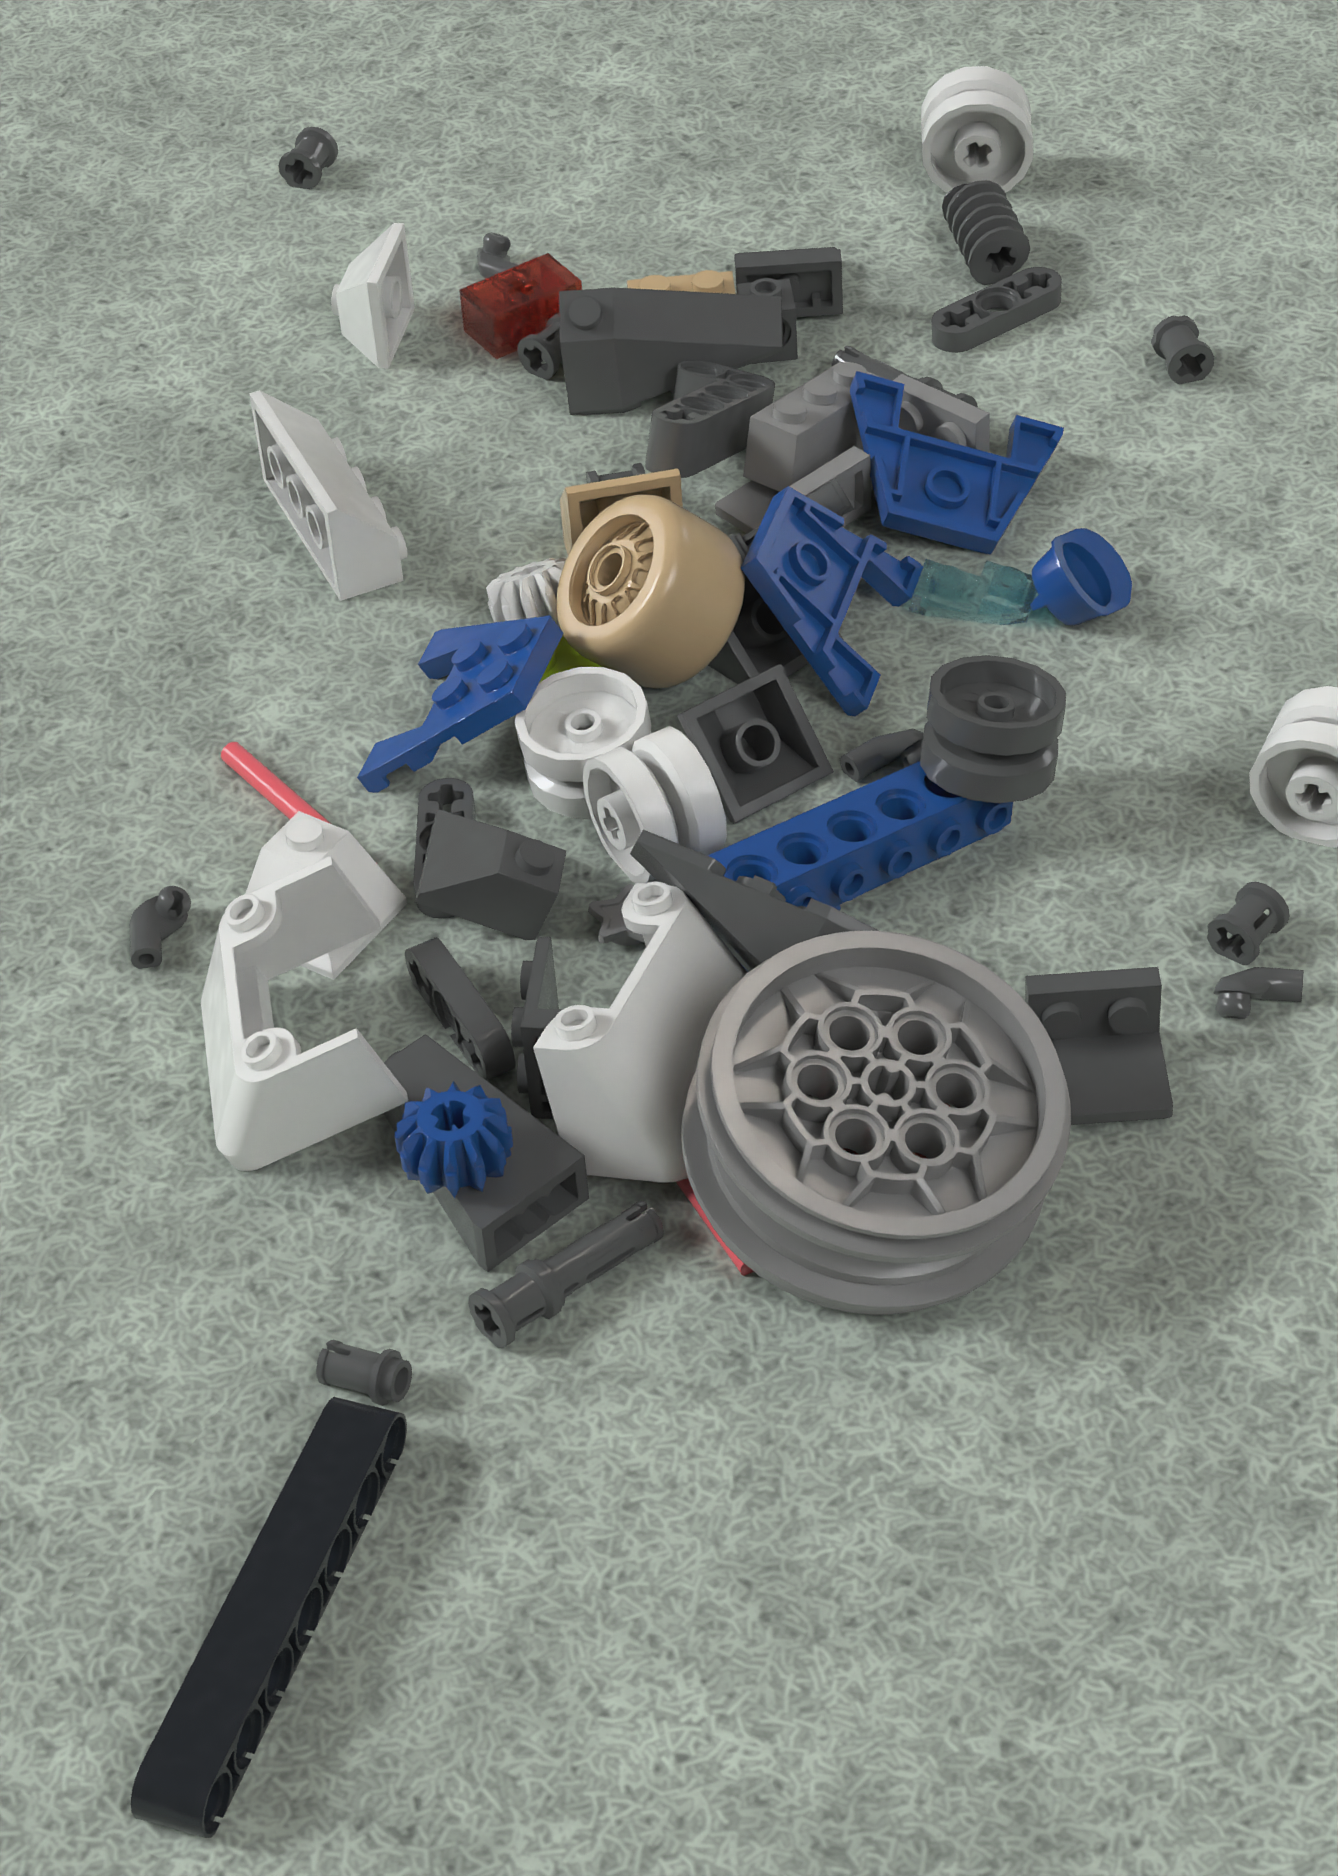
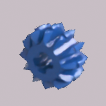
M453 1081L448 1091L438 1093L426 1087L422 1101L405 1102L403 1119L396 1123L395 1142L397 1152L400 1153L402 1169L406 1172L408 1180H420L427 1194L433 1193L442 1187H447L455 1199L461 1187L471 1186L483 1192L486 1177L503 1176L506 1158L511 1156L513 1135L511 1126H508L506 1110L502 1107L500 1098H488L481 1085L475 1086L466 1092L460 1091Z

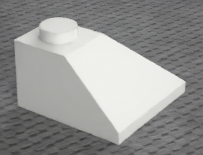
M393 223L349 264L341 283L335 284L332 291V312L334 315L339 316L342 335L378 368L389 369L415 309L404 223Z
M298 811L261 848L245 894L254 892L331 856L377 916L381 928L300 965L334 980L407 905V899L349 831Z

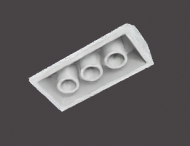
M260 390L249 393L264 482L339 600L342 601L404 581L401 560L407 558V547L404 537L397 526L390 528L380 499L377 496L370 497L368 495L365 481L357 466L350 468L348 465L346 454L339 438L331 439L318 419Z

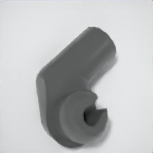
M912 728L876 736L841 756V768L846 775L855 782H858L898 758H901L904 767H908L921 760L923 732Z

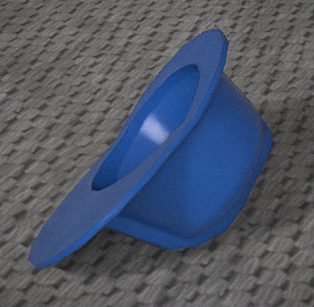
M1087 528L1074 529L1055 537L1051 542L1052 547L1037 561L1032 569V579L1038 596L1030 604V608L1032 611L1047 608L1055 618L1065 625L1077 626L1099 616H1108L1125 608L1130 603L1132 581L1122 558L1108 541L1098 533Z

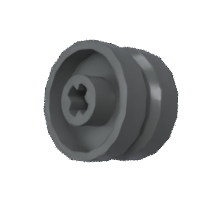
M982 655L963 657L942 665L931 676L926 717L928 722L924 726L920 766L929 780L947 792L974 801L992 803L1024 801L1043 793L1055 778L1058 759L1057 737L1062 733L1066 708V691L1059 681L1048 672L1036 665L1014 658Z

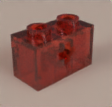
M546 253L459 289L464 331L495 359L504 357L518 351L520 340L530 334L537 335L546 328V324L552 316L560 314L559 291L582 290V281L553 256Z

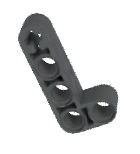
M700 360L680 362L677 369L673 401L652 411L645 468L651 473L679 469L681 478H687L747 448L750 417L773 403L775 382L761 375Z

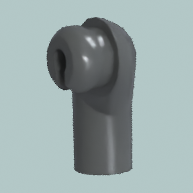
M492 232L487 233L483 238V247L478 248L477 252L478 270L481 276L490 282L511 290L522 291L530 283V270L510 262V256L507 255V251L510 248L511 242L508 237Z
M166 886L159 892L158 896L145 901L134 910L129 927L131 962L136 968L157 967L161 964L162 941L181 928L188 918L187 912L191 908V899L184 889L178 886Z
M1253 967L1222 977L1217 982L1213 992L1215 995H1218L1216 1012L1223 1018L1245 1019L1251 1011V999L1302 1002L1304 970Z

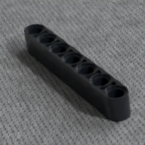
M337 1397L331 1398L324 1407L139 1767L131 1794V1813L134 1818L204 1838H211L215 1835L220 1823L214 1821L216 1816L224 1817L252 1760L245 1756L247 1752L255 1754L282 1699L276 1693L277 1691H286L312 1636L305 1634L307 1630L315 1631L341 1578L334 1575L336 1571L344 1572L369 1521L362 1518L364 1514L372 1515L396 1464L390 1463L391 1459L399 1460L403 1452L407 1433V1420L403 1413Z

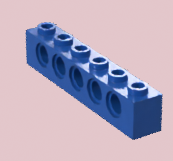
M919 761L707 856L720 862L726 868L724 877L736 881L739 876L754 878L756 875L775 883L776 890L785 897V902L797 907H807L811 898L836 907L937 859L948 856L991 834L998 833L1011 823L1013 802L992 803L974 801L949 793L929 780Z

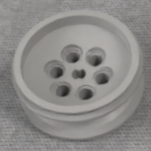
M885 931L839 932L814 937L775 954L749 971L730 989L719 1003L703 1037L697 1070L686 1096L681 1129L683 1160L695 1197L713 1229L726 1246L760 1277L802 1300L830 1309L868 1315L908 1313L944 1304L967 1295L990 1281L1017 1256L1028 1240L1040 1215L1044 1199L1052 1188L1062 1167L1069 1143L1071 1106L1065 1075L1048 1032L1025 1000L994 972L965 954L924 938ZM806 1094L815 1096L820 1100L811 1099L808 1096H806ZM944 1103L951 1104V1105L955 1106L956 1108L949 1107L948 1105H946V1104H944ZM842 1148L851 1149L857 1152L859 1155L848 1153ZM912 1152L920 1153L928 1159L916 1156Z

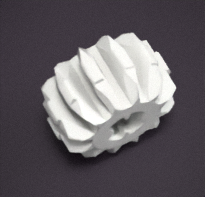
M549 558L540 562L533 561L528 565L515 567L510 572L502 573L497 579L492 580L486 589L489 598L487 603L494 623L550 615L559 626L557 590L566 559Z

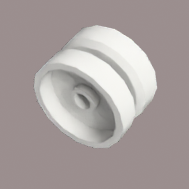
M988 66L963 67L945 74L928 90L921 106L922 160L933 183L948 193L954 187L962 184L989 180L999 184L1006 193L1025 177L1033 160V136L1030 102L1021 84L1006 72Z
M605 667L573 668L555 673L538 684L527 708L516 714L514 722L533 796L550 811L569 818L591 819L584 794L583 771L585 763L619 747L632 752L634 741L651 734L652 725L648 705L641 686L626 674Z
M1324 686L1305 689L1285 702L1249 772L1250 794L1260 814L1279 832L1294 839L1331 848L1338 847V687Z
M668 726L634 741L632 752L619 747L585 763L583 771L584 794L591 819L609 856L632 882L648 883L655 879L630 855L643 829L705 855H710L723 849L727 838L726 816L719 791L708 766L697 748L681 731Z

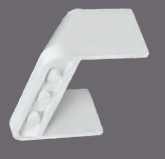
M331 856L254 892L237 897L227 906L219 924L201 997V1009L216 1146L230 1164L240 1171H253L408 1102L405 1089L357 1028L301 1053L300 1044L288 1030L278 1027L274 1028L268 980L381 929L377 916Z

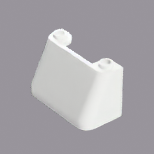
M663 882L635 883L623 902L621 912L626 928L633 933L642 934L646 948L609 1009L573 1005L561 1010L546 1026L533 1049L559 1137L585 1155L587 1175L653 1182H676L688 1178L681 1142L682 1115L686 1096L697 1070L703 1037L719 1003L730 989L748 972L682 890Z

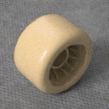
M640 494L617 501L599 513L588 524L576 540L565 561L557 590V616L560 629L564 633L563 636L570 646L586 659L601 667L624 673L640 686L657 689L679 685L694 677L709 665L721 651L735 627L741 611L745 590V573L741 569L743 564L741 555L733 541L719 528L666 498Z

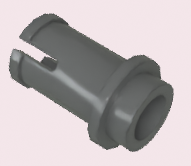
M333 1339L326 1343L327 1349L322 1348L319 1354L316 1374L319 1383L323 1385H334L368 1394L373 1403L381 1406L387 1405L389 1401H401L409 1390L412 1380V1366L409 1361L403 1360L400 1352L396 1350L386 1349L380 1354L346 1345Z

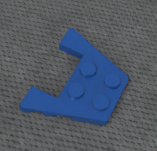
M856 371L850 385V395L864 452L870 455V478L882 526L980 553L992 554L1056 449L1063 435L1064 427L1016 415L1009 428L1006 457L900 429L898 425L905 384Z
M787 486L773 496L741 569L843 711L848 716L855 717L868 709L881 676L838 635L859 581L862 577L892 606L899 607L912 598L924 567L910 556H906L900 561L884 552L887 550V543L872 534L862 539L842 527L844 526L843 517Z
M549 615L436 631L418 666L429 679L449 676L432 694L434 704L422 726L375 743L357 777L367 791L378 793L387 788L390 784V781L386 778L387 774L405 764L415 772L431 763L440 745L447 740L456 737L463 745L525 710L564 634L553 618Z

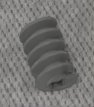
M989 180L975 181L970 184L954 187L944 196L942 203L944 219L947 221L954 240L964 256L965 263L970 269V274L978 283L982 285L994 284L1011 276L1023 266L1030 253L1029 239L1024 234L1023 227L1018 222L1017 215L1012 210V205L999 184Z

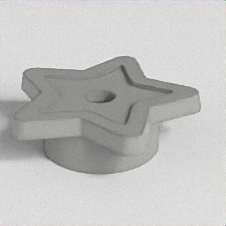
M626 885L615 899L593 901L589 904L588 912L602 923L599 931L600 943L604 944L612 941L615 944L624 946L645 943L642 934L633 933L626 928L621 912L623 902L634 885Z

